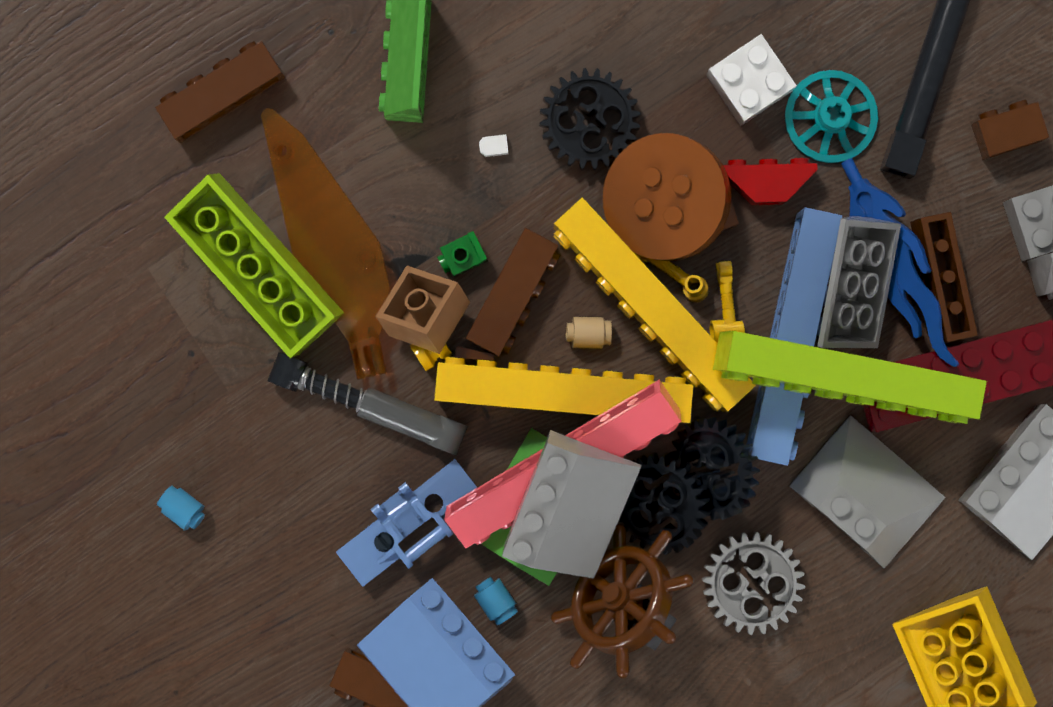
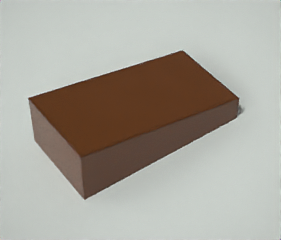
M457 346L454 357L494 361L495 354Z

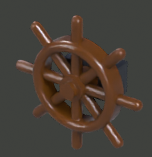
M617 524L613 532V548L605 552L595 577L580 576L574 588L571 607L552 613L551 620L555 624L573 620L577 633L584 640L570 660L572 668L579 669L593 649L596 648L601 652L616 655V673L620 678H626L629 675L630 652L644 645L656 650L662 640L667 644L675 642L676 635L670 629L677 619L669 613L673 592L692 586L694 579L689 574L671 578L665 565L658 559L672 539V534L669 531H662L649 550L646 551L639 547L626 546L625 527L622 524ZM638 564L627 579V565ZM614 571V582L609 583L605 578ZM649 572L652 584L647 586L641 585L640 583ZM598 589L600 592L603 593L602 598L593 601L595 593ZM603 612L594 626L592 614ZM613 621H615V636L604 637L603 635Z

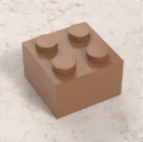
M406 266L375 317L388 336L440 354L470 301L458 282Z

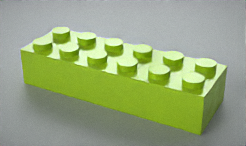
M220 173L208 174L164 217L289 358L300 355L344 314L343 310Z

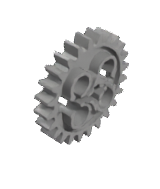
M743 532L741 533V542L738 543L731 536L729 537L730 547L727 548L722 544L718 545L722 552L720 556L713 553L710 554L711 558L715 561L714 565L704 566V568L711 572V576L702 578L703 582L710 584L709 588L703 590V594L713 596L708 601L707 606H718L714 616L719 618L725 614L726 617L723 624L727 627L734 621L736 632H740L744 625L747 627L749 635L753 634L755 626H758L762 634L766 633L767 624H770L777 630L776 620L780 618L788 623L789 620L785 614L787 610L793 613L797 612L792 602L803 600L796 594V590L804 589L805 585L798 583L796 579L804 576V572L794 570V567L800 563V560L788 559L793 550L788 548L781 551L783 546L782 540L779 539L774 545H771L772 536L769 534L765 536L763 541H760L758 532H754L752 540H749L746 533ZM737 549H739V559L743 562L747 561L751 553L758 552L761 554L763 561L759 568L750 569L746 565L743 568L753 578L760 577L757 583L765 593H770L768 581L772 577L779 576L783 580L782 589L779 592L772 593V597L785 602V604L773 606L770 617H768V608L764 604H760L759 609L755 613L745 612L744 603L748 598L756 597L759 600H763V598L752 587L747 590L746 587H748L749 582L740 572L736 573L739 577V584L735 589L728 590L723 586L724 577L729 573H734V568L723 565L722 562L733 560Z

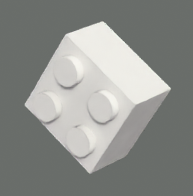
M762 34L715 64L706 74L740 126L791 93L797 86Z

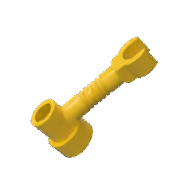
M635 253L642 262H649L680 283L688 300L701 302L708 296L709 287L703 277L689 275L670 261L650 259ZM693 283L700 284L697 290H691L690 286Z
M731 261L716 263V274L722 297L723 319L711 320L709 330L710 336L717 343L720 332L737 331L745 333L743 321H736L734 300L732 297L733 278Z

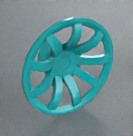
M827 70L808 76L792 91L785 108V125L791 141L804 155L819 162L839 163L857 156L871 142L877 129L878 109L874 96L861 80L843 71ZM830 78L848 81L840 97L834 96ZM822 79L825 98L823 100L817 98L805 87ZM856 86L863 93L867 101L850 106L847 99ZM799 94L816 107L814 111H793ZM870 109L869 127L863 126L851 118L854 113ZM793 119H815L816 124L798 137ZM847 127L866 135L854 149L846 135L845 129ZM822 130L824 135L820 151L817 153L807 147L804 142ZM837 133L845 153L827 155L832 135Z

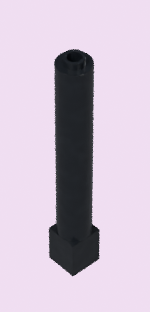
M937 0L895 131L891 134L880 170L906 179H911L916 175L927 141L925 137L970 0Z

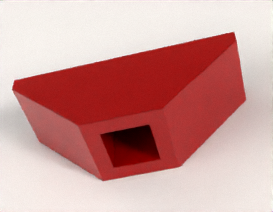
M808 158L790 159V164H778V159L759 160V165H746V160L737 159L728 160V165H723L730 185L752 206L785 204L818 170L817 163H809Z

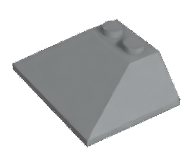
M851 415L789 485L811 506L816 507L859 544L860 548L883 568L890 563L946 498Z

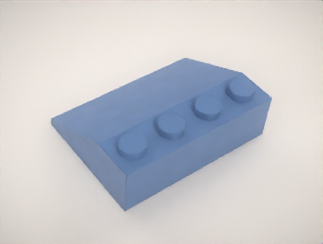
M433 578L408 597L357 644V647L408 707H482L509 684L515 676L514 672Z

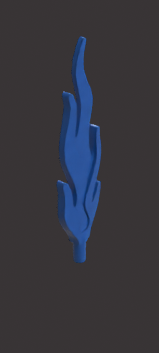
M852 158L845 160L841 165L851 183V186L848 187L850 191V216L870 217L901 224L888 299L909 322L914 338H920L922 336L921 321L914 308L908 302L906 292L911 295L923 313L930 342L935 352L951 366H959V362L948 351L944 343L940 304L933 293L924 285L913 264L911 251L920 270L924 274L931 273L925 249L920 239L909 228L893 218L888 211L897 217H905L906 212L891 195L872 185L868 179H863Z

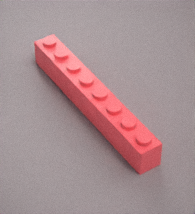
M659 379L565 436L624 458V455L633 450L639 451L644 449L658 435H666L674 431L681 422L680 408ZM543 449L446 506L444 520L465 548L473 544H482L493 532L500 528L504 530L512 526Z

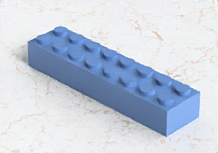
M806 207L796 214L770 338L814 347L816 337L820 335L823 318L821 317V312L826 302L827 284L831 275L842 215ZM780 383L779 388L759 385L746 443L753 445L748 451L749 455L757 456L758 460L788 466L789 460L794 461L797 453L798 442L794 441L796 429H801L804 421L805 411L800 410L802 399L808 398L809 394L783 390V383Z

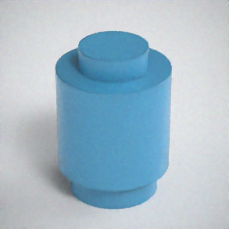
M173 485L163 493L157 502V506L161 508V513L184 531L190 527L195 529L205 517V514L202 512L204 505L182 488L177 489Z
M489 577L475 587L478 592L474 595V598L489 620H494L497 626L518 612L514 606L516 604L515 600L500 578L493 581Z

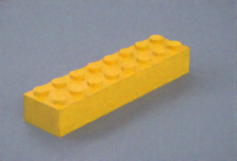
M583 197L554 223L553 229L556 232L553 237L565 250L570 247L577 254L574 260L586 273L590 270L593 271L598 277L596 284L607 296L613 293L620 302L617 307L627 318L630 319L634 316L642 324L638 328L639 331L650 342L655 339L663 347L659 352L671 365L676 362L684 370L681 376L686 378L688 384L693 385V388L699 386L705 393L702 399L712 410L718 411L720 409L722 412H728L756 386L752 384L753 381L749 377L748 381H735L721 378L722 372L713 370L718 343Z
M445 357V363L438 362L434 401L600 415L656 381H654L655 375L634 374L633 380L622 379L623 372L604 371L602 377L591 376L590 369L572 368L571 374L559 373L560 367L541 365L540 371L527 370L528 364L509 362L508 368H497L496 361L477 360V366L465 365L464 358ZM665 377V382H662V384L680 408V423H690L693 385L686 384V378Z

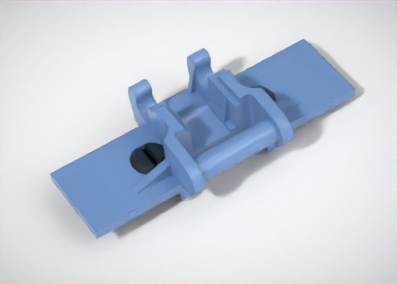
M455 459L414 491L405 482L398 487L399 491L383 504H376L370 509L378 519L336 551V553L362 587L399 558L410 569L413 566L412 562L446 535L448 537L453 535V532L444 520L446 506L476 489L477 486ZM437 494L442 498L443 506L440 511L432 513L426 509L424 502L427 496ZM431 517L434 518L439 526L404 552L398 543Z

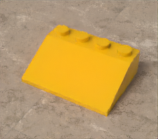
M987 586L956 596L892 624L927 707H1034L1037 704Z

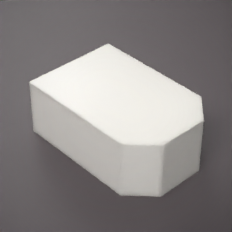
M506 134L483 137L479 141L480 153L485 157L507 155Z

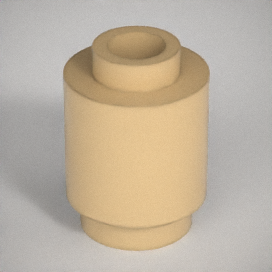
M573 317L572 323H566V342H572V348L602 349L603 345H611V321L604 320L603 317Z

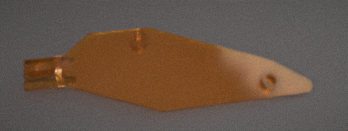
M267 108L263 110L261 118L292 254L343 310L344 314L335 323L349 342L357 380L364 379L366 376L373 377L377 374H386L387 369L379 338L383 327L375 316L390 294L391 289L380 242L305 136L275 110ZM283 146L287 149L285 156L282 154Z

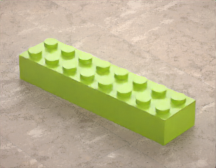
M737 331L719 333L713 370L721 371V378L748 381V377H752V384L779 388L780 383H783V390L811 394L813 389L815 390L814 396L842 400L844 395L846 396L845 402L874 406V402H877L876 408L905 412L906 408H908L907 414L936 418L938 414L937 420L967 424L968 419H980L987 383L986 380Z

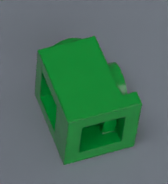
M474 231L440 247L442 255L437 257L445 274L451 271L454 278L488 261ZM459 249H463L467 253L466 258L462 261L455 258V252Z

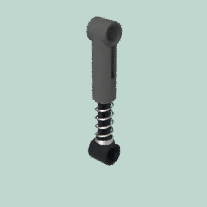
M278 352L268 377V382L294 392L299 389L302 391L307 389L311 395L315 393L322 395L323 400L329 398L334 400L335 404H345L347 409L350 407L355 408L356 413L358 412L357 416L457 455L468 428L467 425L411 405L370 387L365 392H363V388L360 390L351 387V383L345 385L340 383L339 379L335 381L327 378V374L324 376L317 374L315 369L311 370L307 366V362L294 357L289 358L286 354Z

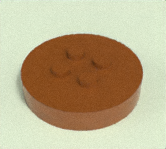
M673 133L648 135L627 146L612 163L603 187V209L609 227L634 253L661 261L686 259L706 249L723 230L731 207L729 178L718 157L700 142Z

